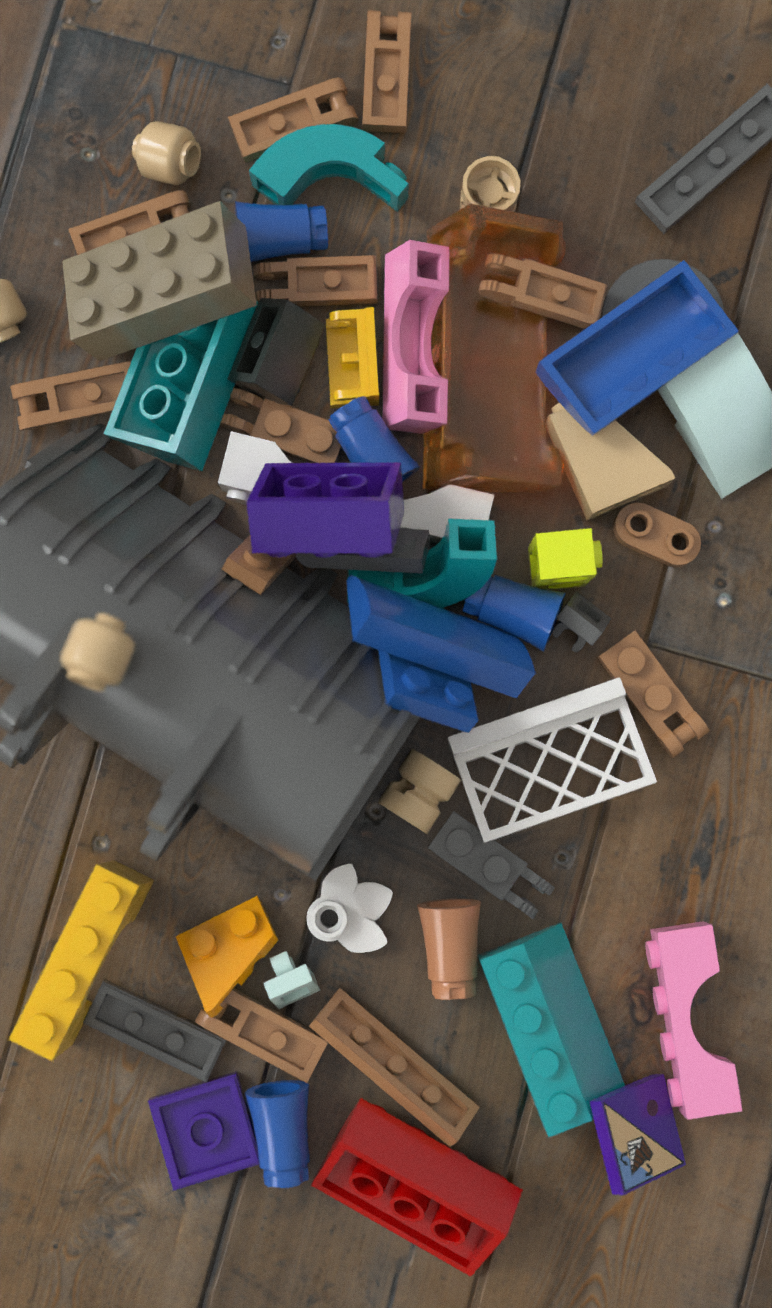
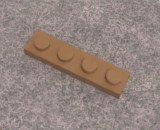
M341 988L332 995L309 1025L310 1028L449 1147L458 1142L480 1108Z

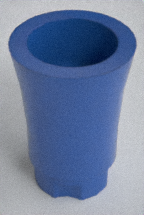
M235 201V216L246 226L251 262L286 255L310 254L311 250L328 249L327 216L324 206L307 207V204L269 205Z
M365 396L354 399L330 416L329 422L337 432L335 437L346 453L350 463L401 462L402 482L410 478L421 468L401 446L376 409L372 410Z
M495 574L494 578L491 576L481 589L466 598L463 612L479 617L478 621L510 633L544 652L566 593L533 587Z
M284 1080L259 1084L246 1090L245 1095L257 1141L259 1166L263 1169L265 1186L289 1188L301 1185L302 1182L309 1180L307 1163L310 1161L307 1117L309 1084L299 1080Z

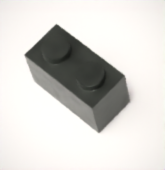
M260 298L227 379L262 399L266 398L279 404L292 406L302 388L303 378L311 358L318 348L319 339L325 324L289 300Z

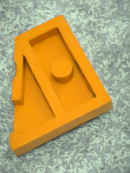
M258 896L175 936L205 1012L211 1018L220 1013L223 1009L220 1006L223 1000L237 983L242 986L253 972L255 963L259 959L264 958L278 941L264 905Z

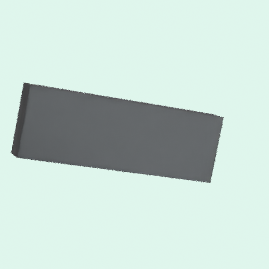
M106 979L102 982L83 1021L84 1024L204 1082H207L226 1042L224 1038L203 1028L199 1024Z

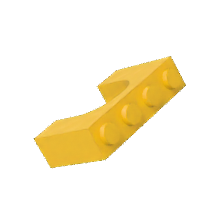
M115 860L96 864L9 1040L51 1061L74 1044L83 1021L93 1003L87 1000L93 982L121 931L127 924L135 921L154 882L153 879Z

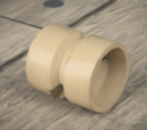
M486 156L473 162L463 176L460 212L467 225L480 233H494L504 229L511 222L515 214L521 180L517 170L509 161L501 157Z
M411 749L398 769L401 774L400 781H391L378 803L428 834L441 814L438 804L440 802H448L462 780L428 757Z

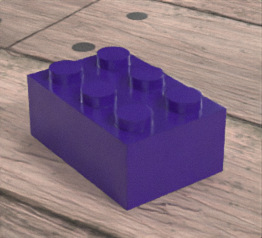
M401 462L265 463L246 501L252 553H267L272 557H286L293 553H313L317 557L324 558L332 557L339 553H359L361 556L368 558L379 557L385 553H393L404 516Z

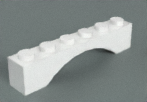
M231 431L218 485L222 492H227L226 498L228 500L247 505L246 501L265 463L292 462L288 460L275 442ZM450 484L430 494L404 500V516L400 528L429 530L430 542L439 543L444 536L448 518L488 520L494 495Z

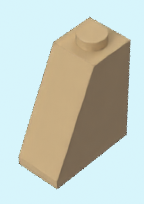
M560 403L551 408L553 414L548 416L545 427L587 521L666 488L675 479L672 470L616 420L592 436Z

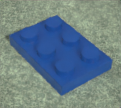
M378 650L384 694L388 706H392L391 708L400 711L411 712L413 715L467 733L472 730L478 722L471 682Z

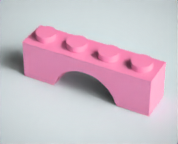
M408 240L385 255L382 419L389 430L423 434L447 424L448 379L440 376L435 369L431 352L434 319L440 303L449 291V247Z
M703 921L650 929L652 941H646L645 943L646 955L650 969H657L659 986L653 987V999L657 1014H664L666 1032L660 1033V1044L664 1060H671L674 1078L667 1079L671 1106L678 1107L680 1113L686 1119L741 1112L742 1106L735 1064L726 1057L704 1050L695 1038L690 1022V1009L695 993L708 978L720 971L713 926Z

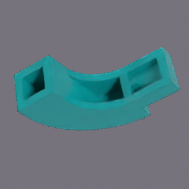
M315 125L287 134L271 145L249 169L252 187L276 205H293L311 184L329 177H344L360 183L397 212L408 200L409 183L406 181V175L393 163H382L385 160V142L366 131L345 125Z
M448 518L442 540L428 552L423 573L347 569V579L350 575H354L440 608L458 603L481 589L494 571L497 561L494 520Z

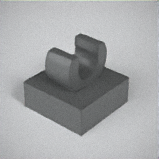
M576 591L556 617L559 622L553 630V636L558 638L563 630L571 629L578 635V639L571 650L578 652L584 647L586 642L593 645L604 632L612 618Z

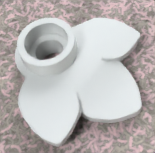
M352 864L339 866L331 870L322 883L321 897L316 899L309 907L306 918L308 928L316 938L328 942L338 940L351 952L364 953L380 949L388 941L375 920L379 919L387 909L393 892L388 887L376 882L358 883L357 874ZM328 909L335 911L338 915V922L331 927L325 926L321 922L322 912Z

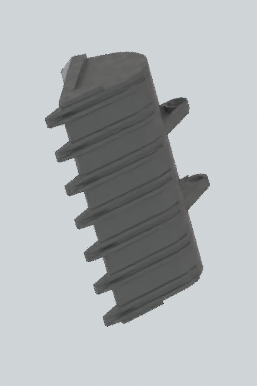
M101 423L78 434L70 431L28 459L24 467L25 470L0 487V678L14 687L0 708V728L7 732L0 743V761L12 769L19 763L24 766L70 723L163 783L159 790L163 795L150 812L147 820L149 825L146 828L149 834L142 842L143 844L140 848V852L153 861L157 862L202 808L305 876H309L316 881L420 717L405 710L400 711L391 708L392 706L386 704L378 649L353 641L349 607L328 594L338 575L336 572L328 568H317L303 579L288 568H285L262 595L258 594L222 570L228 556L244 541L216 523L226 502L213 494L204 497L191 506L159 487L168 475L171 467L158 459H154L132 470L104 452L112 438L104 435L106 426ZM98 613L107 614L123 621L126 624L123 632L127 633L135 642L133 655L121 683L116 686H106L104 692L88 689L69 680L66 677L68 670L61 663V654L75 622L80 619L95 620Z

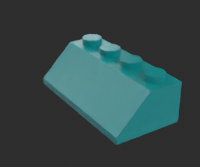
M257 306L136 348L104 435L166 462L202 471L235 386L227 378Z
M562 923L552 925L477 955L548 1138L594 1120L590 1101L624 1087L625 1084Z

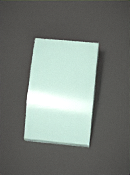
M737 333L658 390L677 420L675 424L676 429L721 499L772 469V391L747 346Z

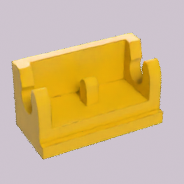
M374 307L330 312V318L326 319L331 408H341L361 396L366 397L370 406H379Z

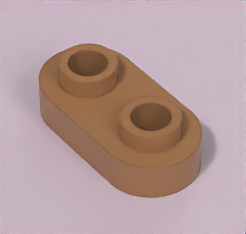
M639 502L628 504L621 509L614 520L613 530L615 537L623 546L667 566H685L694 560L700 551L701 538L694 526L647 504ZM634 517L643 519L645 530L642 532L633 530L630 524L631 519ZM679 535L685 539L686 548L684 550H677L672 546L671 540L673 536Z

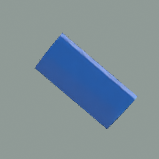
M683 260L540 360L535 373L566 411L589 434L594 436L735 336L739 330L685 260Z
M350 575L347 579L353 641L513 698L519 696L535 675L531 657L524 644L516 636L354 575Z

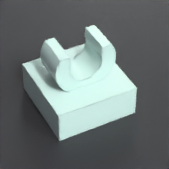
M287 951L270 958L277 977L264 982V986L269 999L278 1009L320 991L317 980L309 967L304 964L296 968L292 957H289Z

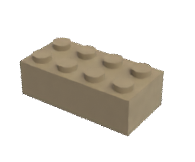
M221 201L63 260L70 340L99 361L257 306L246 226Z

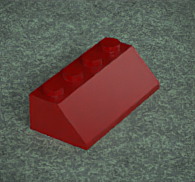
M360 1098L344 1122L311 1183V1186L470 1277L507 1236L523 1191L521 1188L508 1182L504 1176L485 1169L468 1159L462 1152L448 1148L429 1137L423 1130L406 1124L387 1113L381 1106L371 1104Z

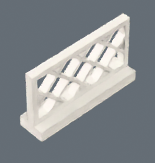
M620 677L472 728L469 733L461 732L448 737L450 752L456 763L484 843L657 783L625 699L626 692ZM617 710L625 727L618 743L593 732L600 716ZM593 719L589 729L578 725ZM570 728L585 735L575 758L550 747L558 731ZM551 734L546 744L535 740ZM627 735L633 750L623 746ZM590 738L615 749L605 772L580 761ZM528 743L543 750L533 773L508 762L515 746ZM508 749L504 756V759H501L493 755L494 753ZM619 752L637 760L643 775L642 778L626 783L609 775ZM547 753L572 764L562 787L537 776ZM484 757L500 765L490 788L471 779L466 763ZM576 767L601 778L594 795L583 798L566 790ZM505 768L529 779L519 802L494 791ZM606 781L617 785L616 787L602 791ZM533 782L559 793L551 810L540 813L523 805ZM475 789L486 794L482 805L479 802ZM563 795L574 800V802L559 806ZM492 796L516 809L508 825L490 831L484 811ZM520 810L531 815V817L516 821Z

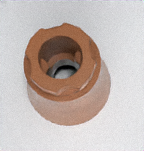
M440 899L419 903L417 907L423 928L428 979L432 981V995L435 999L440 1000L467 999L475 996V978L478 977L477 944L481 901L474 899Z

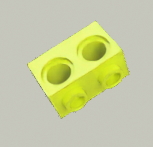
M592 528L537 533L528 546L533 587L549 590L586 586L596 575L597 568H602L600 540L593 541Z

